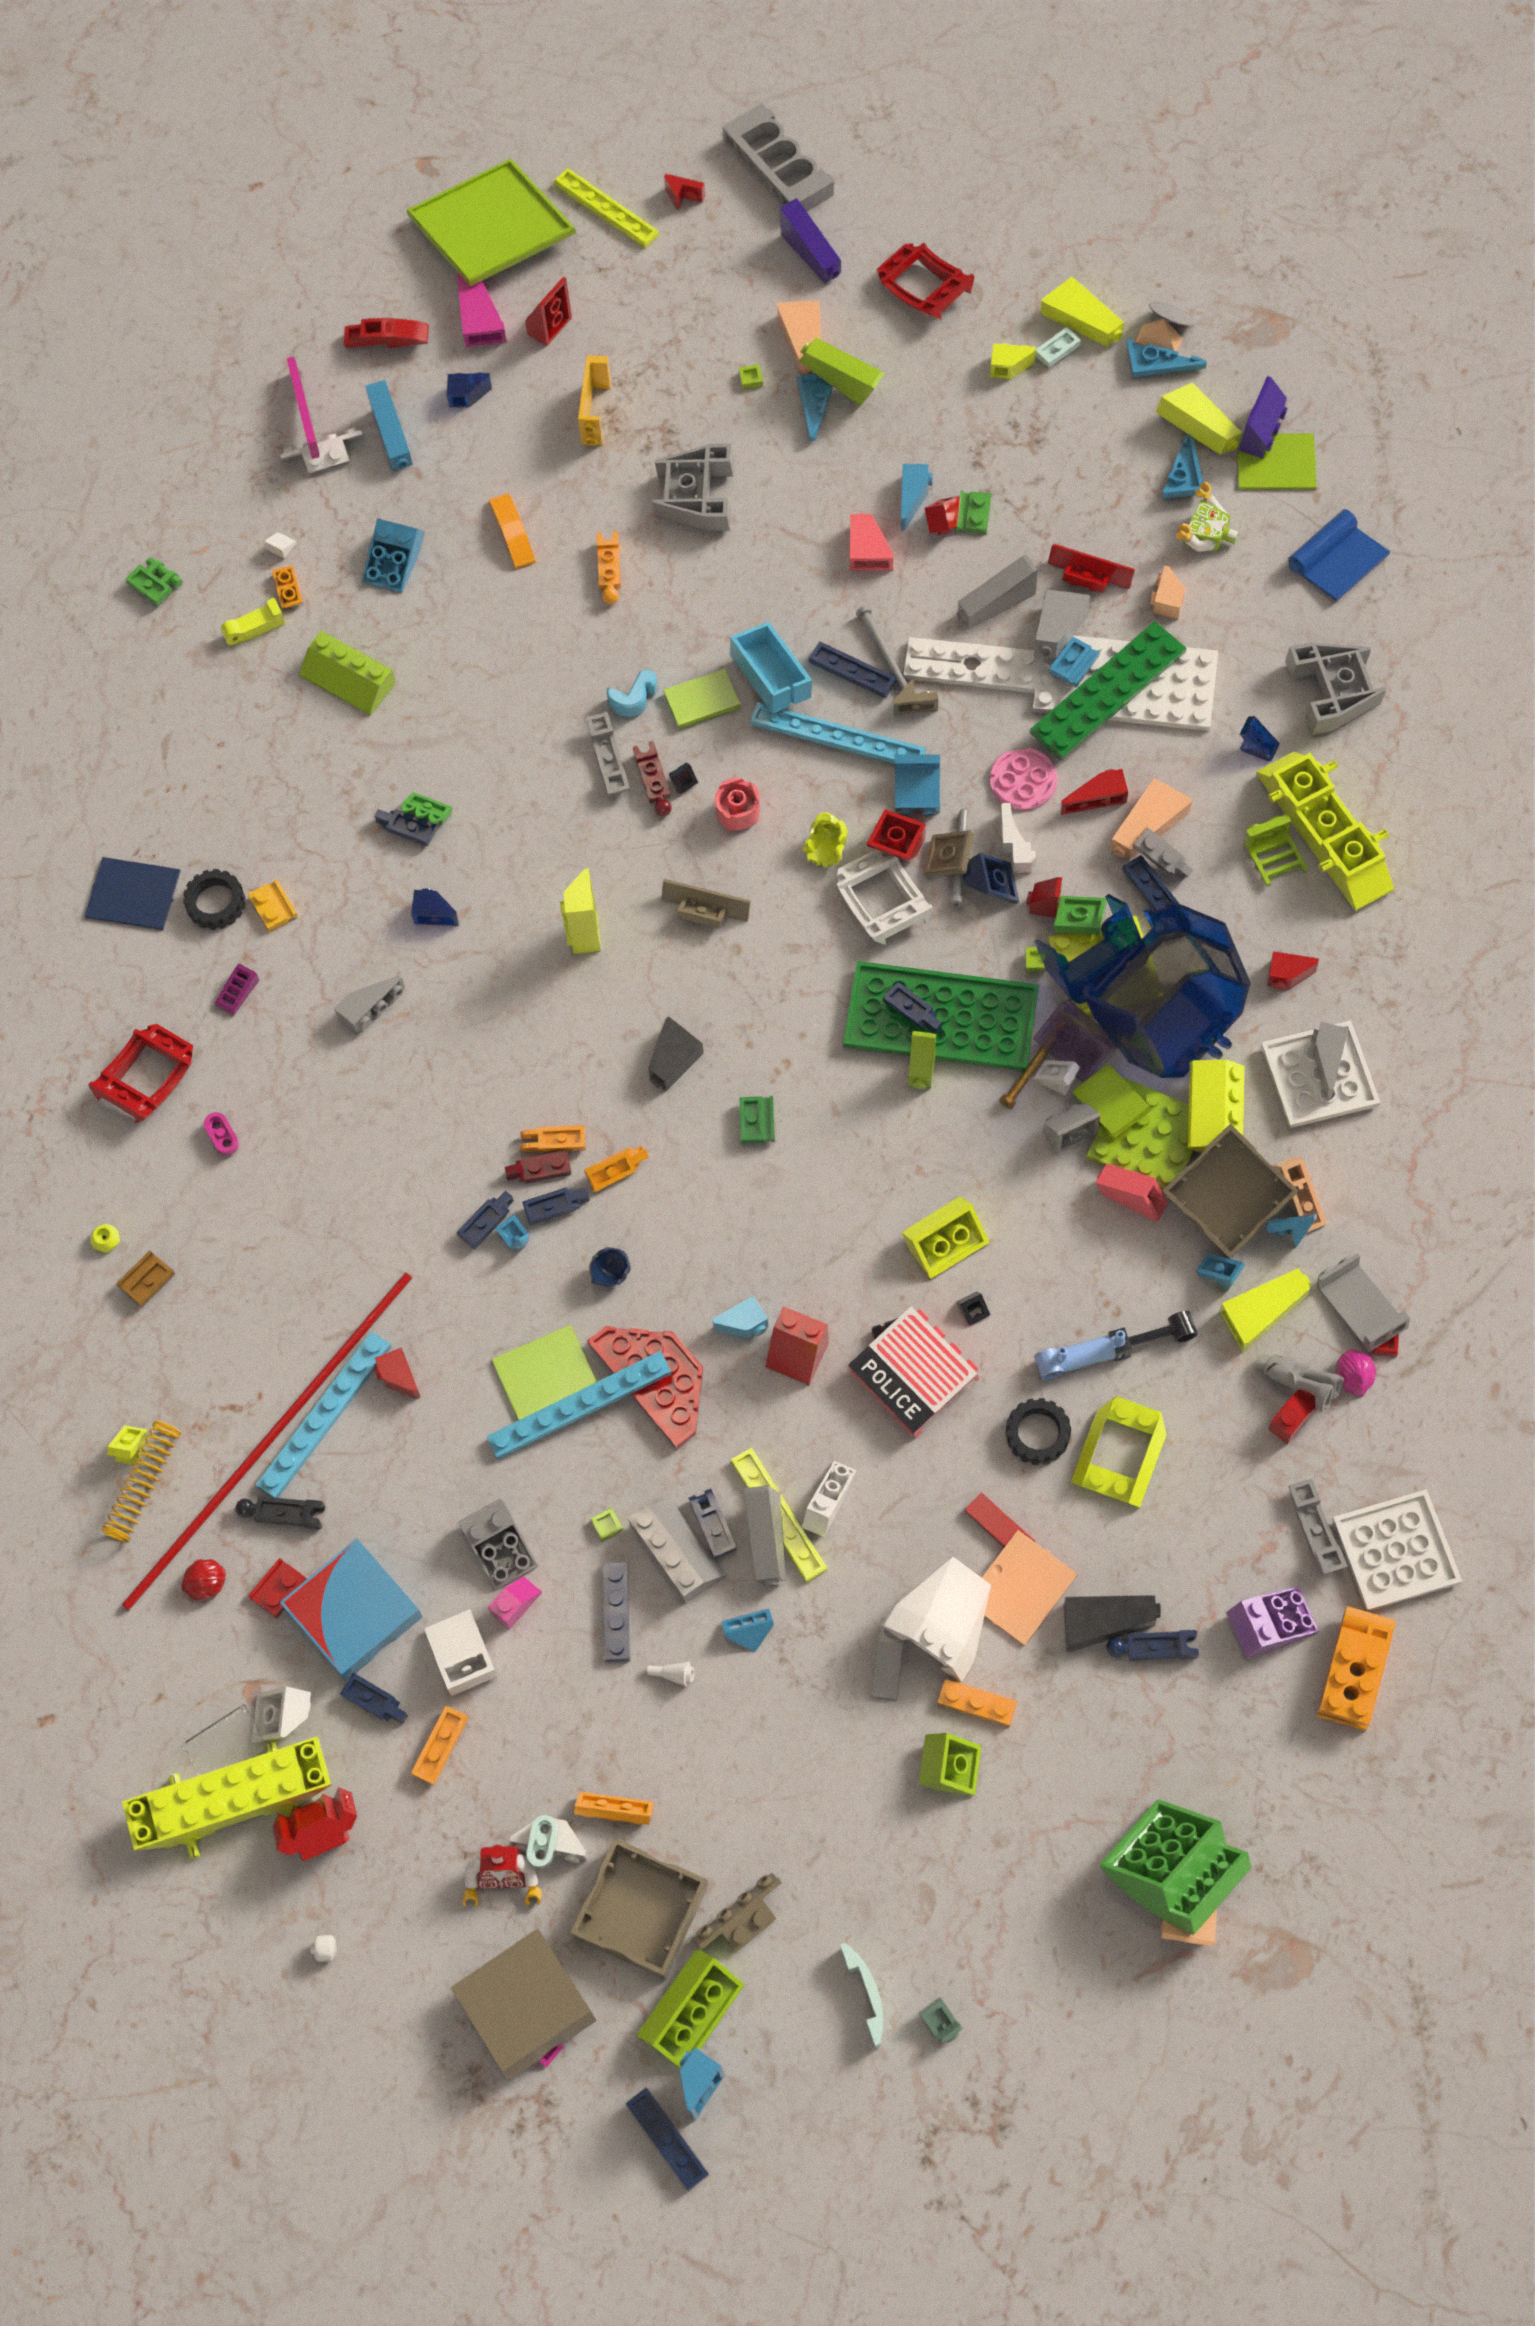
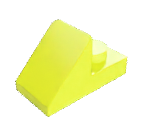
M124 1425L108 1445L107 1455L115 1456V1461L133 1465V1462H139L136 1455L142 1453L141 1446L145 1444L147 1430Z

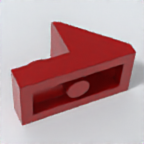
M665 174V191L677 210H679L683 198L691 201H704V182Z

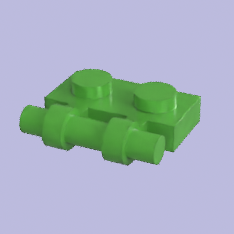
M149 557L146 560V564L149 566L147 569L139 565L125 580L128 585L159 606L173 592L169 584L180 587L183 580L178 577L176 572L165 568L161 561ZM155 574H160L163 577L159 579Z

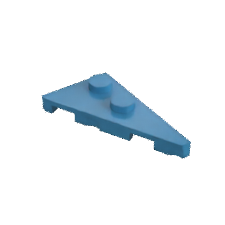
M1133 339L1126 340L1132 377L1206 369L1207 362L1200 357L1191 356V358L1178 355V352L1163 347L1158 348L1148 343L1147 346L1133 343Z
M811 373L796 376L810 442L816 440L833 390L832 385L817 374Z
M1189 434L1183 440L1180 453H1178L1173 464V470L1170 472L1167 484L1162 490V499L1194 496L1195 490L1201 488L1200 484L1203 483L1195 442L1194 438Z

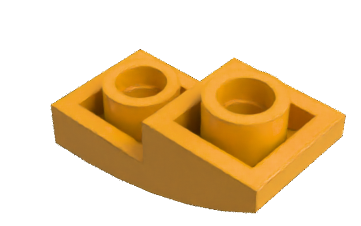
M293 565L272 570L282 609L303 604Z

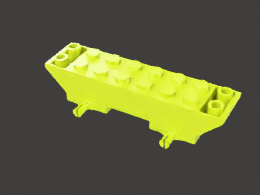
M1292 752L1256 771V775L1270 793L1268 794L1270 802L1274 803L1276 801L1282 811L1288 814L1295 829L1319 860L1318 867L1321 869V872L1327 871L1355 911L1394 891V886L1385 863L1386 855L1379 847V842L1388 838L1389 834L1386 832V829H1383L1373 835L1364 827L1361 821L1356 822L1334 792L1335 786L1328 777L1329 772L1338 769V764L1335 760L1322 765L1314 759L1311 753L1302 755Z
M318 1736L278 1750L276 1742L272 1741L265 1744L268 1752L266 1754L182 1782L178 1773L174 1774V1776L170 1775V1786L122 1801L134 1850L139 1851L163 1847L168 1849L177 1845H187L190 1859H195V1856L197 1858L200 1857L197 1841L204 1836L216 1833L215 1830L260 1815L267 1816L276 1812L284 1813L285 1816L289 1817L293 1806L298 1807L303 1803L312 1801L314 1796L332 1785Z

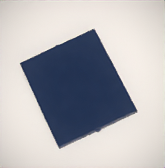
M102 857L95 883L92 886L93 890L85 918L164 930L180 876V869Z

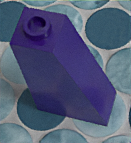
M795 198L780 208L781 236L824 283L837 278L841 274V259L800 201Z

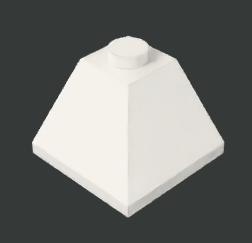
M282 1687L257 1693L252 1743L256 1744L284 1738L308 1718L311 1707V1692Z

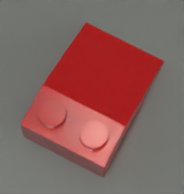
M565 277L559 280L533 312L528 315L525 321L527 335L545 346H548L572 319L568 285Z

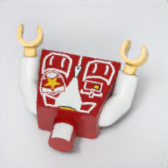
M494 1845L481 1848L480 1856L474 1857L466 1867L465 1887L467 1889L463 1892V1906L466 1907V1900L470 1898L475 1900L474 1907L478 1905V1892L475 1890L477 1887L478 1889L526 1888V1886L529 1889L526 1894L525 1903L530 1906L531 1897H535L539 1905L542 1890L536 1887L538 1884L536 1868L530 1864L525 1855L521 1854L518 1847Z

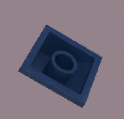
M979 853L969 859L966 874H963L965 885L986 895L1015 904L1019 903L1011 862L983 853Z

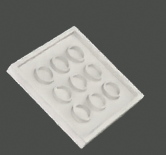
M1351 1020L1334 1024L1349 1029L1331 1100L1325 1097L1313 1054L1315 1043H1311L1314 1030L1262 1042L1261 1048L1289 1129L1380 1105L1378 1094Z
M1427 1489L1333 1517V1524L1366 1612L1462 1583Z

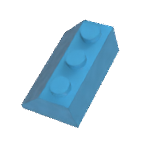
M694 2048L692 2053L690 2051L685 2053L679 2064L681 2065L680 2074L686 2107L691 2118L696 2120L725 2074L720 2064L697 2048Z

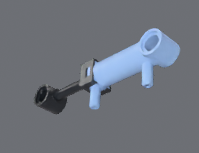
M1190 1311L1175 1313L1168 1317L1169 1326L1128 1337L1124 1327L1108 1332L1107 1336L1072 1346L1043 1350L1034 1356L1041 1379L1051 1380L1065 1372L1111 1359H1114L1115 1362L1129 1358L1132 1353L1131 1346L1172 1335L1177 1343L1189 1341L1198 1335Z

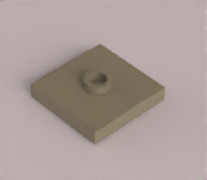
M971 830L932 835L924 875L927 878L966 874L974 833Z

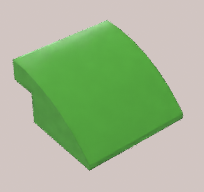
M1157 1799L1100 1863V1868L1123 1891L1147 1910L1179 1929L1195 1935L1251 1869L1248 1852L1226 1845L1221 1821Z

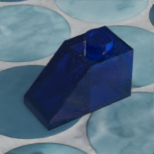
M429 888L414 890L411 910L414 924L459 926L457 912L437 891Z

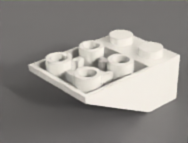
M470 1609L424 1628L451 1696L498 1677Z

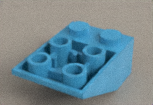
M377 518L361 582L403 593L420 553L425 532L417 528Z

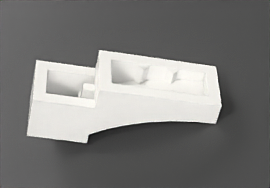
M1001 803L1003 854H1012L1013 874L1031 873L1032 864H1036V853L1031 851V842H1025L1018 832L1012 817L1010 803Z

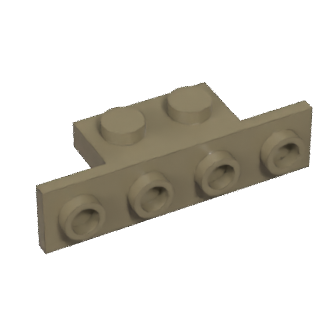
M668 879L663 880L661 899L680 904L677 909L676 918L719 929L726 916L745 921L749 919L751 900Z
M773 1873L761 1877L754 1888L749 1892L742 1893L737 1898V1902L730 1908L720 1911L712 1923L701 1927L692 1940L703 1949L722 1933L732 1948L738 1952L776 1920V1917L762 1899L782 1883L780 1879Z

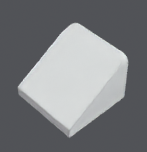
M279 532L265 541L268 551L284 559L296 544L295 540Z

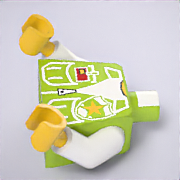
M1207 482L1201 483V488L1195 490V495L1198 498L1203 497L1204 500H1200L1189 525L1184 523L1178 527L1180 531L1176 533V538L1178 540L1184 539L1183 544L1190 546L1196 552L1218 551L1223 540L1235 544L1239 532L1229 529L1231 516L1222 508L1215 497L1209 494L1211 492L1210 484Z

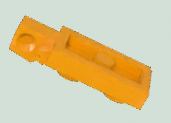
M643 1146L633 1150L629 1147L584 1169V1172L592 1190L597 1192L636 1172L639 1162L649 1158Z

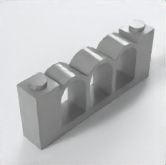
M763 103L722 126L723 141L782 206L797 198L805 210L809 211L834 196L835 182L830 174L827 175L822 168L817 171L816 162L808 156L801 155L798 142L792 138L784 137L783 126L775 120L772 110L767 109ZM764 136L776 138L756 151L749 146ZM781 154L793 156L772 170L766 164ZM804 172L809 174L808 177L790 188H787L782 182L796 173Z

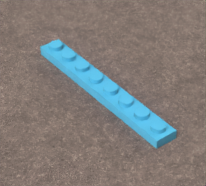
M757 702L750 720V725L892 764H895V755L926 754L925 747L785 709L772 714L766 704Z
M370 1332L257 1482V1488L271 1497L279 1498L373 1373V1367L377 1366L375 1357L388 1353L391 1349L390 1343L375 1333Z
M659 1351L488 1435L487 1438L497 1459H500L671 1375L672 1372L662 1352Z

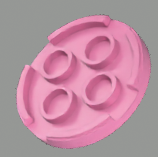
M1026 748L1011 752L1007 751L998 757L992 766L990 786L993 794L1001 803H1010L1011 808L1016 810H1031L1044 805L1053 796L1057 786V773L1050 758L1038 750Z

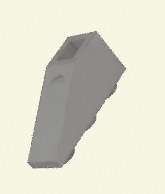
M398 975L351 992L334 1008L338 1019L356 1034L361 1030L367 1029L372 1020L378 1014H382L393 999L401 996L405 989L403 979Z

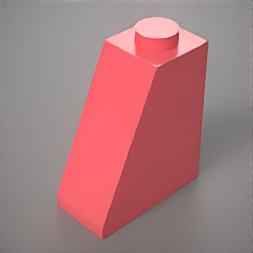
M864 513L850 514V571L893 570V553L873 515Z
M1106 1164L1104 1169L1098 1174L1096 1184L1104 1196L1153 1221H1159L1168 1205V1201L1154 1177Z

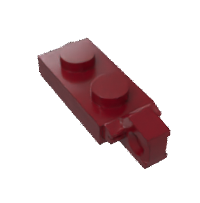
M567 1150L517 1160L516 1164L504 1167L507 1181L519 1178V1182L525 1181L526 1183L572 1174Z

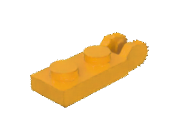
M584 1125L538 1127V1129L520 1131L522 1139L533 1140L538 1138V1142L524 1143L520 1146V1151L524 1153L586 1150V1129Z

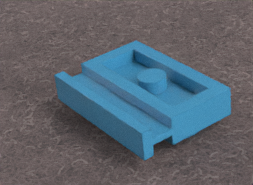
M1072 637L1049 668V673L1066 683L1073 684V687L1077 688L1100 656V651H1095L1092 649V646Z

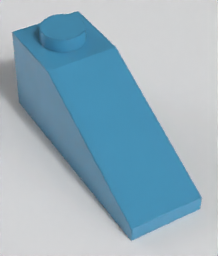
M903 464L901 531L907 529L928 495V486H932L933 473H928V464Z

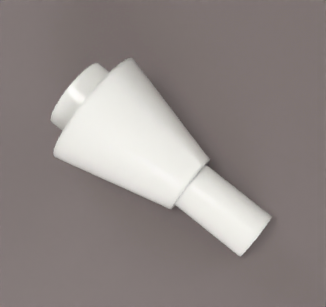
M690 1662L665 1665L664 1667L649 1665L647 1675L660 1676L687 1687L689 1682H692L694 1679V1667H691Z

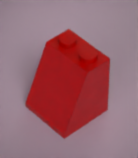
M783 1306L773 1327L765 1367L810 1385L829 1344L828 1324Z

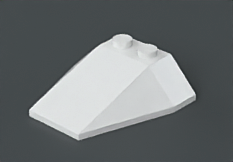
M950 1557L894 1605L882 1627L900 1640L909 1639L943 1664L940 1669L959 1683H962L975 1660L991 1585L954 1557Z

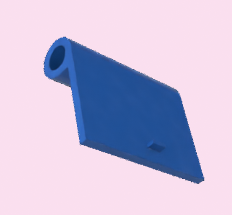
M1343 509L1288 558V565L1294 573L1300 574L1335 601H1338L1390 554V551L1358 529L1357 519L1354 514L1347 509Z

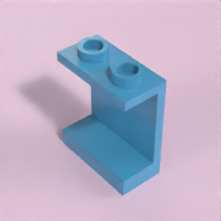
M940 754L895 755V812H899L902 816H911L913 812H922L924 816H933L935 812H940Z

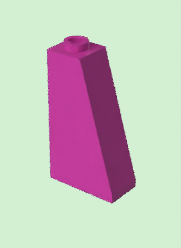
M456 273L465 347L507 342L504 324L483 282L481 281L470 287L460 274Z

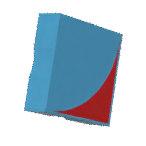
M357 1538L280 1602L285 1611L314 1642L324 1657L346 1682L353 1673L356 1674L373 1660L384 1646L399 1638L423 1617L416 1605Z

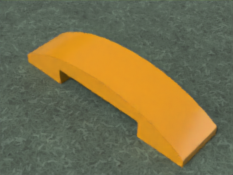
M506 493L488 499L508 546L515 569L536 563L524 526L510 494Z

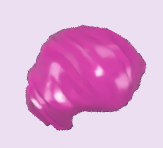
M1352 1349L1346 1350L1336 1361L1335 1374L1344 1378L1342 1388L1349 1393L1363 1397L1375 1381L1376 1366L1372 1363L1371 1357L1361 1351Z

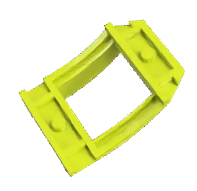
M1117 1396L1113 1397L1096 1412L1071 1483L1140 1508L1166 1438L1162 1413ZM1107 1419L1153 1435L1137 1480L1091 1464Z

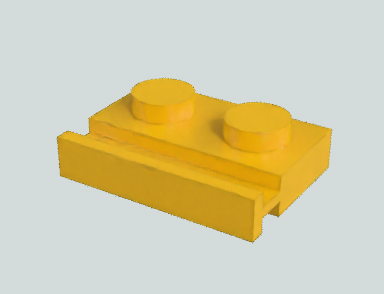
M277 879L273 880L274 882L269 885L266 884L248 893L250 901L269 932L288 923L292 918H298L296 911Z

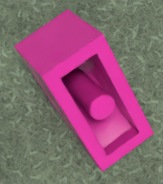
M523 1576L501 1591L488 1606L492 1616L510 1630L541 1595L542 1591Z

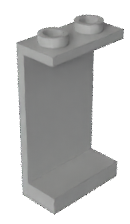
M1357 1253L1352 1257L1347 1256L1343 1258L1336 1267L1332 1269L1327 1268L1322 1271L1318 1277L1317 1289L1366 1350L1371 1352L1406 1330L1409 1326L1410 1317L1405 1311L1398 1314L1359 1266L1360 1256Z

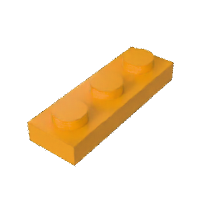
M945 1679L937 1705L1010 1727L1017 1701Z
M445 1706L411 1772L412 1776L435 1786L469 1719L467 1715Z
M579 1792L574 1814L587 1818L596 1817L610 1821L650 1825L654 1811V1802Z

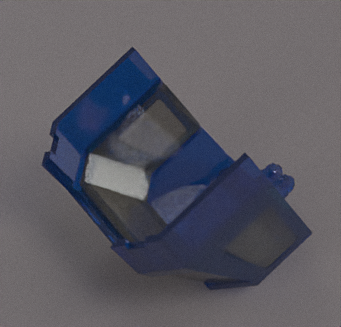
M1177 902L1165 904V908L1153 911L1152 908L1143 910L1151 930L1095 989L1088 976L1083 974L1084 998L1094 1019L1124 1055L1128 1063L1160 1078L1184 1077L1190 1071V1062L1200 1060L1206 1053L1213 1058L1221 1059L1223 1053L1214 1044L1217 1043L1225 1049L1232 1047L1230 1039L1224 1037L1223 1034L1243 1014L1251 984L1226 923Z

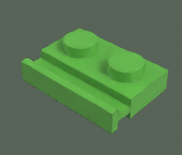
M960 491L957 532L965 530L967 533L987 534L992 493L973 491L964 493V491Z

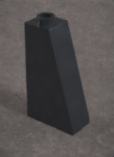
M1155 1595L1065 1597L1066 1652H1072L1155 1626L1157 1618H1161L1160 1603H1156Z

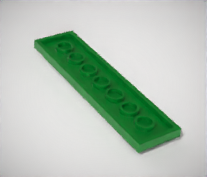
M1152 622L1030 728V734L1062 761L1185 654L1186 647L1157 622Z

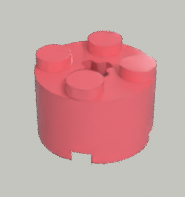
M731 778L719 786L714 797L716 816L728 831L744 830L758 822L760 816V797L758 789L753 783L743 781L742 778Z

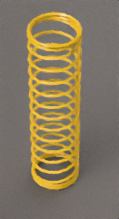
M153 1421V1428L149 1429L152 1436L145 1437L148 1445H142L141 1449L144 1453L136 1455L140 1462H133V1467L136 1470L128 1472L132 1479H125L124 1482L127 1487L120 1489L124 1496L116 1497L120 1505L112 1506L115 1513L107 1515L111 1522H105L101 1528L103 1533L116 1540L128 1543L131 1538L126 1533L106 1526V1524L119 1526L131 1533H134V1530L118 1524L110 1515L122 1517L134 1524L139 1523L132 1518L120 1514L114 1507L125 1508L137 1515H143L141 1512L125 1506L118 1498L128 1499L140 1506L147 1507L145 1503L130 1498L122 1490L134 1491L143 1497L151 1498L150 1495L132 1488L127 1481L137 1482L151 1490L155 1489V1487L134 1478L131 1472L142 1474L154 1481H159L157 1477L139 1470L135 1464L146 1465L157 1472L163 1473L162 1469L145 1463L139 1458V1455L148 1456L162 1464H167L165 1460L147 1453L143 1447L154 1448L165 1455L171 1456L170 1452L153 1446L147 1439H156L170 1447H176L173 1443L155 1436L151 1430H158L175 1439L180 1438L181 1432L178 1429L161 1421Z

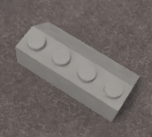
M671 1498L648 1504L628 1518L631 1529L685 1604L726 1577Z

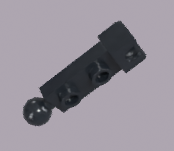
M258 1496L257 1504H253L250 1499L244 1498L240 1499L235 1505V1511L241 1517H249L255 1514V1522L301 1526L309 1529H322L323 1525L320 1523V1520L313 1518V1515L316 1512H324L326 1510L324 1502L306 1499L305 1501Z

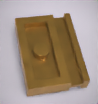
M149 1250L116 1284L140 1307H143L175 1275V1272Z

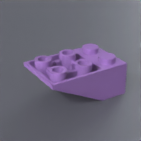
M1299 1586L1242 1600L1226 1612L1246 1658L1270 1652L1319 1632Z

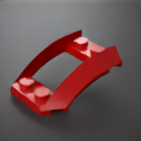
M913 243L904 244L876 269L881 283L897 298L910 307L941 320L940 313L963 292L971 294L975 279L973 274L966 275L961 269L942 260L927 247L926 243H922L919 246H914ZM916 260L944 281L925 300L912 295L894 281Z
M157 1023L148 1025L147 1029L139 1031L135 1029L122 1051L101 1072V1076L98 1079L89 1083V1088L97 1101L103 1098L135 1117V1123L143 1121L167 1099L189 1069L192 1061L193 1045ZM146 1045L177 1063L170 1076L150 1098L121 1081Z

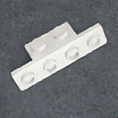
M351 428L344 431L345 435L336 437V434L324 437V441L317 443L320 453L319 458L312 459L308 443L306 442L303 444V448L296 449L293 446L284 449V453L280 454L281 460L303 455L308 474L349 462L343 442L363 436L362 430L357 431L356 428Z

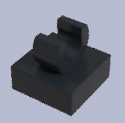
M687 762L669 773L674 788L680 795L698 783L691 765Z

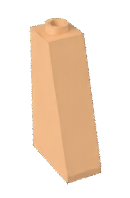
M819 301L778 302V321L800 375L814 373L800 363L799 360L803 355L800 351L807 341L811 344L815 337L821 339Z
M1153 779L1112 838L1111 850L1117 856L1131 860L1140 853L1133 847V844L1145 828L1148 827L1160 837L1189 814L1193 799Z

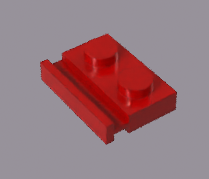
M279 1558L248 1597L277 1619L285 1610L280 1602L305 1582L307 1578Z

